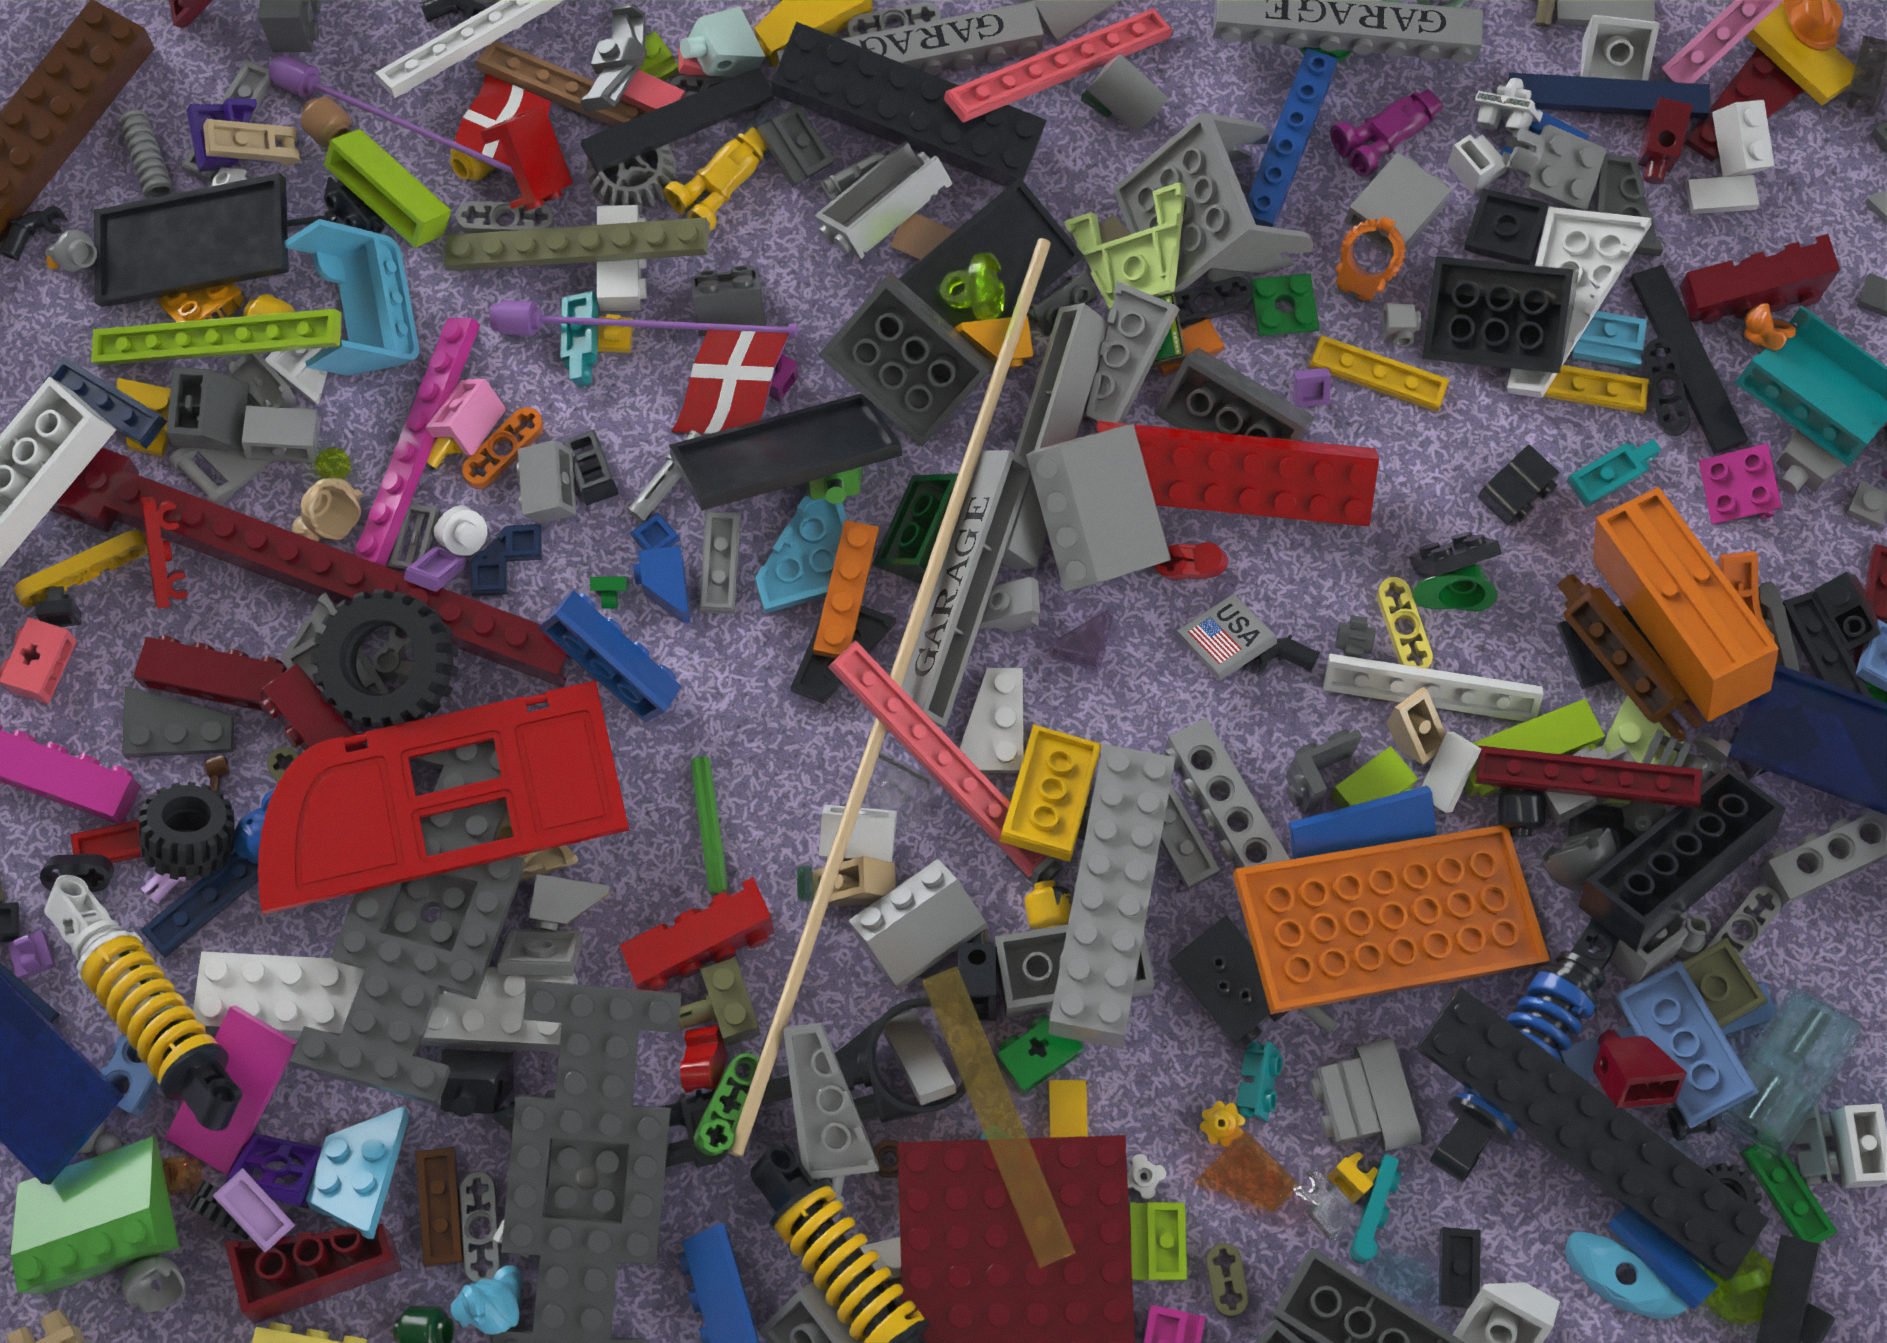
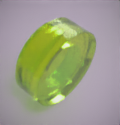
M327 448L320 452L316 458L315 468L321 479L333 477L345 479L351 472V460L348 454L340 448Z

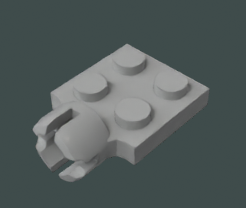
M1550 124L1543 126L1540 135L1525 129L1513 132L1505 147L1512 149L1513 152L1509 154L1504 151L1502 161L1506 167L1523 174L1525 177L1523 189L1569 209L1587 211L1607 149Z

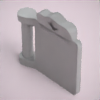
M183 447L177 449L168 459V462L176 470L181 469L208 496L207 501L220 506L230 499L239 488L273 462L267 460H248L245 458L244 450L231 451ZM197 453L200 454L227 483L218 487L192 461Z

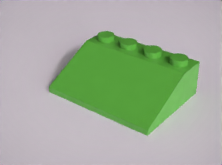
M155 1136L17 1184L11 1259L18 1293L45 1294L131 1265L143 1258L157 1256L179 1248L158 1140Z

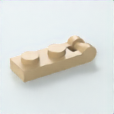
M207 119L203 124L206 156L280 162L282 165L298 164L300 162L299 151L295 149V142H297L298 136L297 129L294 127ZM275 140L281 143V147L275 146Z

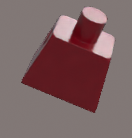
M1660 97L1646 119L1637 165L1646 167L1643 179L1647 183L1663 184L1666 172L1670 173L1678 161L1693 107L1692 104Z
M1613 1029L1606 1030L1599 1036L1597 1044L1600 1049L1593 1064V1072L1608 1098L1615 1102L1616 1109L1620 1107L1629 1108L1676 1102L1687 1072L1650 1038L1645 1036L1621 1038Z

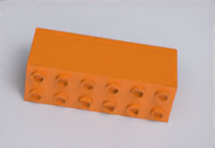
M1659 487L1654 488L1597 516L1593 552L1595 565L1706 721L1709 722L1771 691L1779 650L1778 646Z

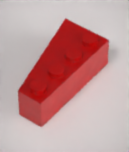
M754 877L743 881L744 890L736 894H728L727 891H724L712 897L713 901L708 905L707 909L701 911V909L691 908L674 919L675 925L668 928L666 923L660 924L620 944L619 947L637 989L659 991L668 985L667 980L678 975H681L682 978L691 977L699 973L700 969H702L701 965L712 960L719 963L731 959L736 955L735 950L749 945V948L752 949L767 943L770 940L769 935L774 934L771 915Z

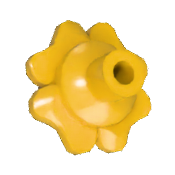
M1218 1100L1212 1108L1203 1110L1202 1117L1206 1121L1201 1122L1200 1129L1207 1134L1211 1144L1215 1145L1220 1141L1222 1146L1228 1147L1234 1139L1243 1136V1130L1240 1126L1244 1125L1245 1118L1238 1113L1234 1103H1229L1225 1107V1104Z

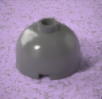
M1602 828L1564 839L1565 844L1557 851L1554 845H1551L1543 850L1540 856L1549 876L1559 886L1570 890L1581 888L1583 891L1586 880L1613 859L1618 852L1611 830L1607 828L1603 833Z

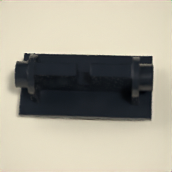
M331 176L328 177L324 194L327 208L331 212H336L344 222V225L375 233L382 232L385 227L383 219L367 204L358 207L364 204V202L340 180L335 182Z

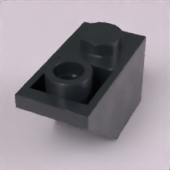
M1845 572L1815 588L1818 597L1848 651L1882 635L1874 607L1856 575Z

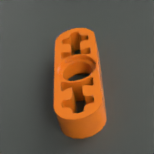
M523 407L515 411L473 455L466 459L462 466V473L466 483L475 489H484L490 486L518 458V449L530 446L542 434L544 425L540 413L530 407ZM523 419L525 421L533 419L534 428L529 429L525 427L522 429L520 421ZM510 430H512L515 435L517 433L519 434L521 440L520 442H518L516 437L509 432ZM502 441L510 442L513 445L512 451L505 456H499L494 453V447ZM486 454H488L490 459L497 464L496 466H493L491 461L489 463L487 462V459L485 457ZM477 467L481 469L484 467L486 475L484 477L476 475L473 478L472 468Z

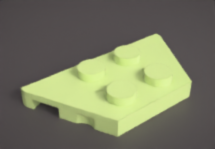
M1626 695L1602 747L1606 754H1609L1626 746L1634 760L1641 763L1654 733L1659 729L1665 732L1664 735L1669 738L1670 734L1659 722L1654 724L1649 721L1630 697ZM1659 744L1651 764H1658L1665 748L1664 745ZM1672 751L1666 766H1672L1678 753L1677 751ZM1608 799L1600 804L1624 806L1629 805L1631 801Z

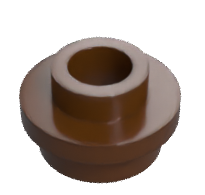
M883 1140L873 1148L880 1167L876 1173L881 1177L894 1178L898 1176V1141ZM889 1152L895 1154L897 1158L896 1163L892 1166L885 1165L882 1162L884 1154Z

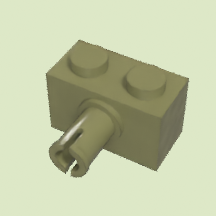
M736 957L700 969L708 994L705 995L706 998L680 1007L679 1027L681 1031L713 1019L714 1023L718 1022L726 1047L761 1035Z

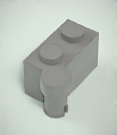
M1684 912L1638 952H1635L1623 941L1619 940L1610 960L1630 980L1637 984L1654 973L1675 955L1689 959L1702 952L1705 946V936L1710 931V922L1702 915L1693 914L1691 919H1687L1686 925L1681 928L1688 915Z

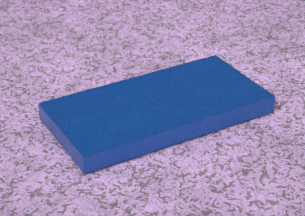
M1427 785L1289 822L1293 859L1437 836L1432 791Z

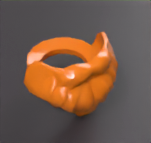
M1767 303L1753 307L1745 315L1746 329L1744 330V337L1754 345H1762L1769 350L1776 351L1785 345L1787 338H1792L1796 334V328L1793 325L1772 318L1769 304ZM1774 325H1775V326L1782 327V328H1785V329L1774 328Z

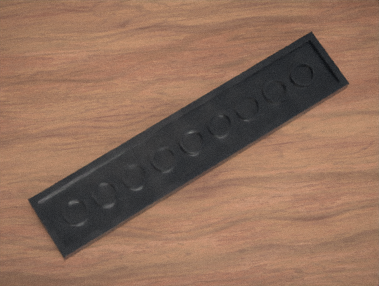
M1461 986L1455 989L1415 1047L1417 1051L1499 1111L1723 1282L1731 1281L1769 1221L1767 1216L1622 1107L1616 1109L1614 1101Z

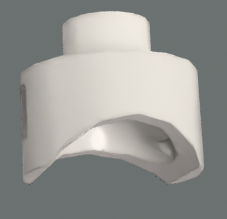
M459 505L451 508L440 517L434 527V536L440 545L453 554L460 556L471 555L479 551L484 545L487 537V525L484 518L476 511L467 506Z

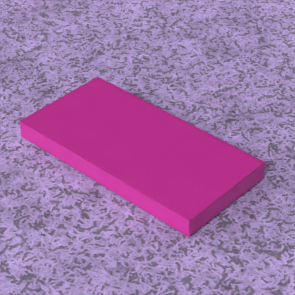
M236 1005L229 1008L214 1038L228 1053L229 1060L225 1071L242 1090V1098L229 1126L221 1131H213L203 1127L183 1100L165 1136V1139L225 1175H229L250 1140L297 1044V1041Z

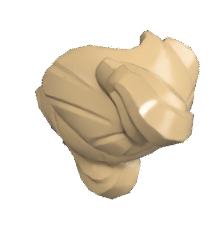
M333 477L317 481L302 497L301 516L294 520L292 532L320 542L321 539H343L349 535L351 529L358 523L361 508L357 500L362 498L363 493L359 489L354 490L349 482L341 478Z

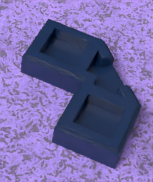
M541 524L505 526L483 551H480L471 559L472 596L508 594L507 562L542 560Z

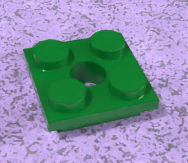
M1311 273L1250 279L1258 337L1319 331L1320 327ZM1287 301L1292 305L1293 310L1286 313L1281 312L1276 308L1275 303Z

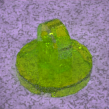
M991 252L978 253L972 258L969 270L956 271L947 275L940 286V294L947 304L954 308L972 307L974 314L980 321L997 319L996 317H999L1003 311L1005 299L1003 280H998L996 273L1001 272V266L997 257ZM960 283L965 284V289L961 294L951 296L954 286Z
M1750 1249L1730 1282H1723L1708 1269L1704 1268V1271L1719 1285L1705 1299V1302L1714 1314L1730 1323L1743 1325L1758 1322L1762 1318L1773 1266L1763 1255L1756 1250Z

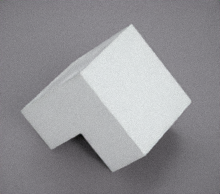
M1470 134L1454 144L1447 163L1472 194L1505 174L1508 168L1504 165L1502 156L1483 134L1476 139Z

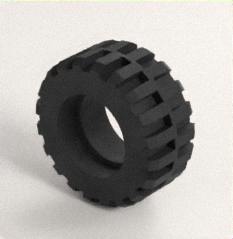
M375 589L374 593L363 591L354 594V600H343L336 605L338 612L335 615H326L322 621L326 628L323 634L316 632L313 641L319 644L318 653H311V664L317 665L318 672L313 674L315 685L322 686L324 690L320 694L327 704H332L335 707L334 712L342 718H348L352 720V723L379 729L424 719L426 714L429 712L435 713L442 706L439 701L443 696L449 697L453 687L449 686L451 676L457 677L458 667L453 665V658L459 656L457 645H453L450 638L454 634L450 626L445 625L442 622L443 617L437 610L427 606V603L397 591L391 592L386 589ZM383 626H392L404 631L410 637L415 651V664L409 679L401 688L389 694H377L368 690L362 684L356 668V658L361 643L371 632Z

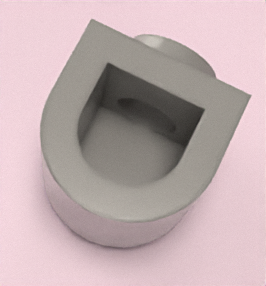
M1385 303L1382 313L1383 343H1393L1400 347L1411 345L1414 342L1415 331L1420 330V311H1415L1414 304Z

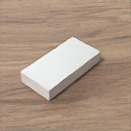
M1754 175L1689 179L1685 184L1691 214L1757 210L1759 206Z
M1455 732L1446 733L1422 787L1428 785L1432 791L1433 805L1445 813L1453 812L1482 750Z

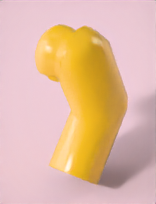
M437 437L426 463L437 469L447 454L461 453L465 455V453L453 437Z

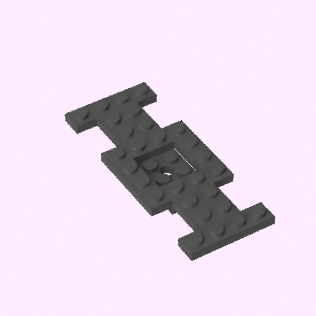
M489 741L411 758V762L442 770L434 792L501 777L495 743ZM506 799L424 817L421 826L427 856L496 841L508 809ZM512 857L403 882V884L399 883L355 893L331 957L335 962L365 969L340 1036L304 1026L291 1057V1064L295 1067L438 1106L451 1069L449 1065L416 1057L439 994L443 995L444 991L477 999L526 865L524 858ZM429 907H438L442 910L440 918L435 922L429 923L422 920L423 912Z
M527 981L523 1020L562 1023L555 1098L516 1096L501 1248L503 1253L540 1255L533 1330L509 1328L505 1332L493 1334V1343L650 1342V1339L611 1336L618 1262L652 1265L657 1263L671 1108L634 1105V1085L639 1031L649 1030L678 1033L682 993ZM584 1167L593 1168L599 1176L598 1183L591 1188L581 1186L577 1180V1173L580 1169Z

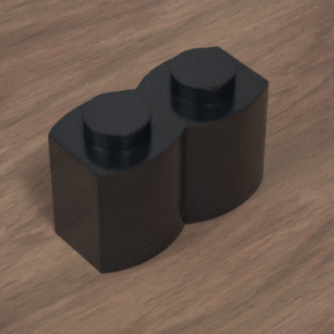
M1529 444L1481 489L1477 498L1507 526L1514 519L1520 523L1534 509L1531 505L1538 497L1545 500L1557 488L1558 485L1554 481L1560 472Z

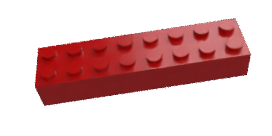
M1097 421L1096 433L1129 424ZM1134 424L1156 506L1370 527L1379 466V456L1376 448Z

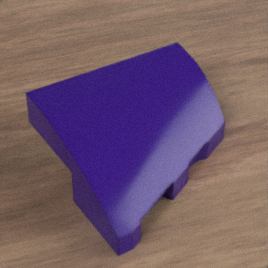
M226 99L223 104H190L186 111L198 172L219 170L220 167L226 168L237 164L239 161L238 158L206 156L203 127L207 119L250 123L252 113L257 106L256 99Z

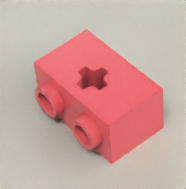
M28 617L24 627H21L16 633L14 639L15 647L10 658L6 659L1 666L0 683L11 693L49 704L77 640L68 629Z

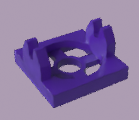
M253 1133L227 1176L226 1183L242 1168L251 1178L254 1168L261 1169L264 1175L261 1180H253L272 1200L309 1209L306 1197L322 1147ZM290 1157L297 1159L303 1165L292 1163ZM272 1161H281L287 1166L275 1170L268 1168L266 1165ZM286 1175L301 1177L290 1185L274 1183L277 1178Z

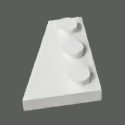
M987 668L959 748L982 773H1019L1024 758L1023 668Z

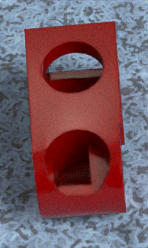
M719 1025L686 1030L684 1036L686 1051L680 1063V1079L684 1091L691 1093L694 1090L703 1088L708 1090L716 1089L728 1058Z

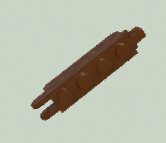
M1575 574L1567 575L1557 584L1568 599L1564 603L1567 608L1563 612L1565 619L1649 721L1654 724L1659 722L1670 736H1673V739L1677 738L1679 742H1682L1687 734L1672 715L1676 710L1692 727L1698 729L1703 725L1704 720L1689 702L1691 698L1676 677L1601 587L1595 589L1590 583L1584 586Z

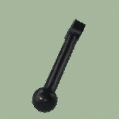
M328 210L321 216L287 220V227L312 224L318 219L335 223L337 221V214Z

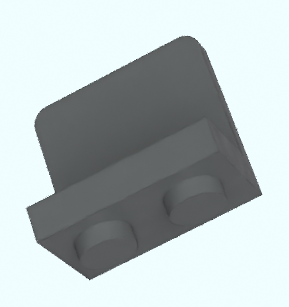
M1348 729L1341 730L1328 738L1329 742L1316 746L1315 743H1310L1295 752L1296 755L1285 775L1289 784L1287 794L1293 806H1300L1303 814L1317 809L1327 790L1318 770L1352 756L1363 737L1360 730L1350 733Z

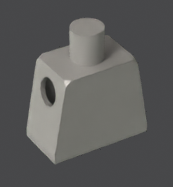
M1796 428L1776 462L1778 466L1787 471L1779 480V485L1789 494H1796L1803 484L1812 491L1817 492L1847 467Z

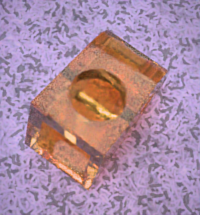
M187 1155L161 1159L169 1197L180 1194H194L202 1181L201 1160Z

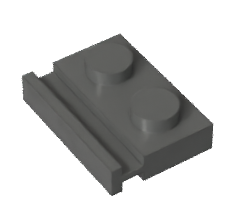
M799 104L771 119L768 123L762 124L757 129L760 137L792 187L832 165L835 161Z

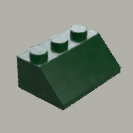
M958 473L912 475L874 559L873 566L921 584Z

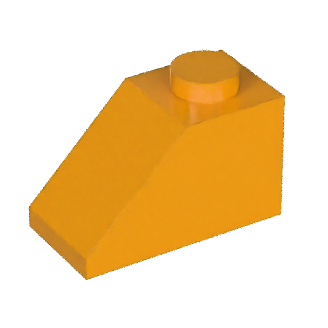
M1026 316L1009 369L1024 367L1023 362L1033 357L1028 316ZM1011 317L963 322L956 326L955 329L995 365Z

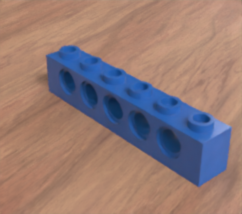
M1308 48L1305 51L1246 200L1256 225L1275 227L1331 85L1338 58Z

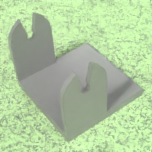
M1202 112L1113 187L1129 232L1134 234L1158 225L1152 191L1178 182L1186 185L1175 292L1173 293L1183 291L1210 268L1258 274L1269 273L1295 265L1294 260L1281 254L1282 252H1312L1314 244L1310 234L1306 232L1255 224L1231 163L1251 157L1248 150L1236 144H1268L1269 134L1265 125L1259 122Z

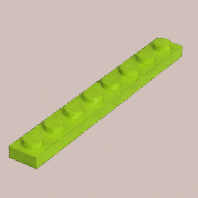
M323 309L93 329L91 363L105 366L339 347L342 312L336 309Z

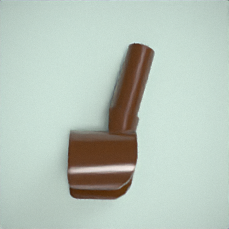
M224 755L211 757L205 762L212 792L219 790V776L230 773L228 760Z

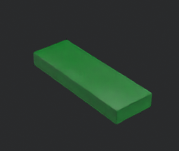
M1773 1133L1739 1153L1794 1238L1819 1244L1838 1232Z

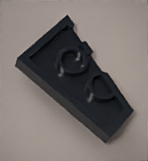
M861 606L853 642L856 640L869 654L896 624V618ZM819 620L790 688L793 693L824 704L843 682L828 668L835 658L815 655L813 653L820 623Z

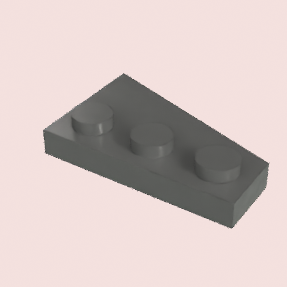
M1605 154L1598 175L1595 212L1651 218V226L1634 253L1660 256L1663 252L1661 241L1657 240L1654 230L1655 221L1652 212L1649 213L1644 197L1646 191L1636 158Z
M125 686L122 755L125 758L233 752L234 717L232 715Z

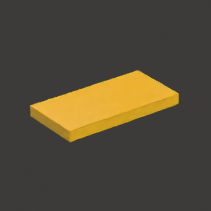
M1784 1L1746 35L1752 43L1821 106L1853 86L1864 75L1835 47L1819 51L1801 43L1793 33L1784 7Z
M1033 724L999 842L1070 862L1102 744Z

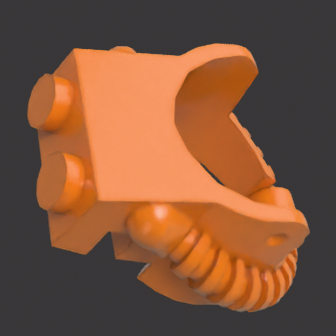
M1385 216L1381 220L1372 219L1370 221V219H1367L1366 222L1361 221L1359 225H1354L1353 229L1348 231L1349 234L1345 235V240L1341 243L1343 246L1340 247V258H1342V261L1335 268L1338 274L1335 283L1338 284L1340 290L1347 293L1351 290L1357 293L1359 299L1368 302L1369 299L1373 300L1377 293L1382 292L1386 281H1390L1392 276L1395 277L1397 271L1401 270L1400 266L1404 264L1403 259L1406 257V254H1404L1406 247H1404L1405 241L1402 240V234L1400 235V231L1394 227L1395 221ZM1380 229L1389 233L1388 238L1392 242L1394 255L1388 268L1384 271L1374 273L1364 271L1353 258L1355 241L1358 236L1365 232Z

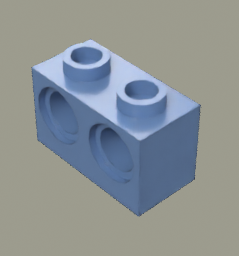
M122 1034L114 1045V1056L107 1067H103L96 1075L93 1083L95 1088L92 1094L140 1119L159 1087V1083L157 1082L158 1079L150 1073L147 1064L135 1062L137 1051L130 1046L127 1037ZM123 1080H129L130 1088L128 1092L123 1096L117 1097L115 1092L117 1085Z

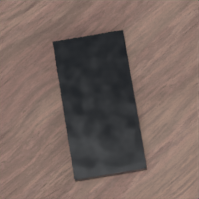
M281 173L94 209V245L97 250V257L94 262L95 304L100 307L115 306L288 273V248H285L284 241L288 239L286 178Z
M1018 178L898 279L955 328L963 322L1012 317L1038 239H1046L1050 241L1051 245L1032 300L1081 260L1084 255L1024 181Z
M861 393L669 445L670 456L701 511L902 456L901 443L875 405Z

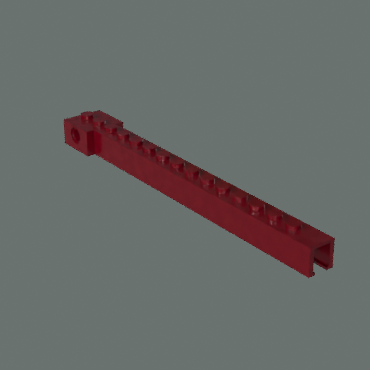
M103 447L49 510L105 532H109L114 521L145 532L140 498L153 496L156 508L164 501H173L176 504V509L165 511L163 519L166 521L177 520L179 527L174 530H166L160 526L161 536L165 540L318 597L326 592L331 602L337 604L343 600L352 601L354 600V594L363 591L374 593L375 589H386L391 592L397 591L415 597L427 603V606L437 610L443 617L442 622L450 626L454 634L450 638L453 645H457L458 649L562 688L567 679L563 677L561 668L566 657H571L538 629L541 624L444 588L439 589L437 592L405 581L404 573L142 477L129 457Z

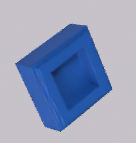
M658 512L630 532L632 538L643 550L671 547L680 541L677 533Z

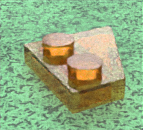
M1247 1130L1225 1149L1194 1181L1202 1188H1210L1224 1193L1230 1198L1252 1203L1256 1207L1272 1213L1300 1187L1295 1178Z

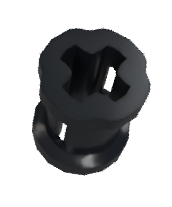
M1676 1107L1669 1108L1667 1111L1668 1122L1673 1137L1677 1141L1685 1140L1686 1135L1704 1131L1707 1134L1716 1132L1715 1116L1690 1128L1681 1111Z

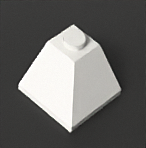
M1526 1282L1484 1284L1452 1335L1465 1343H1543L1554 1326L1560 1301Z

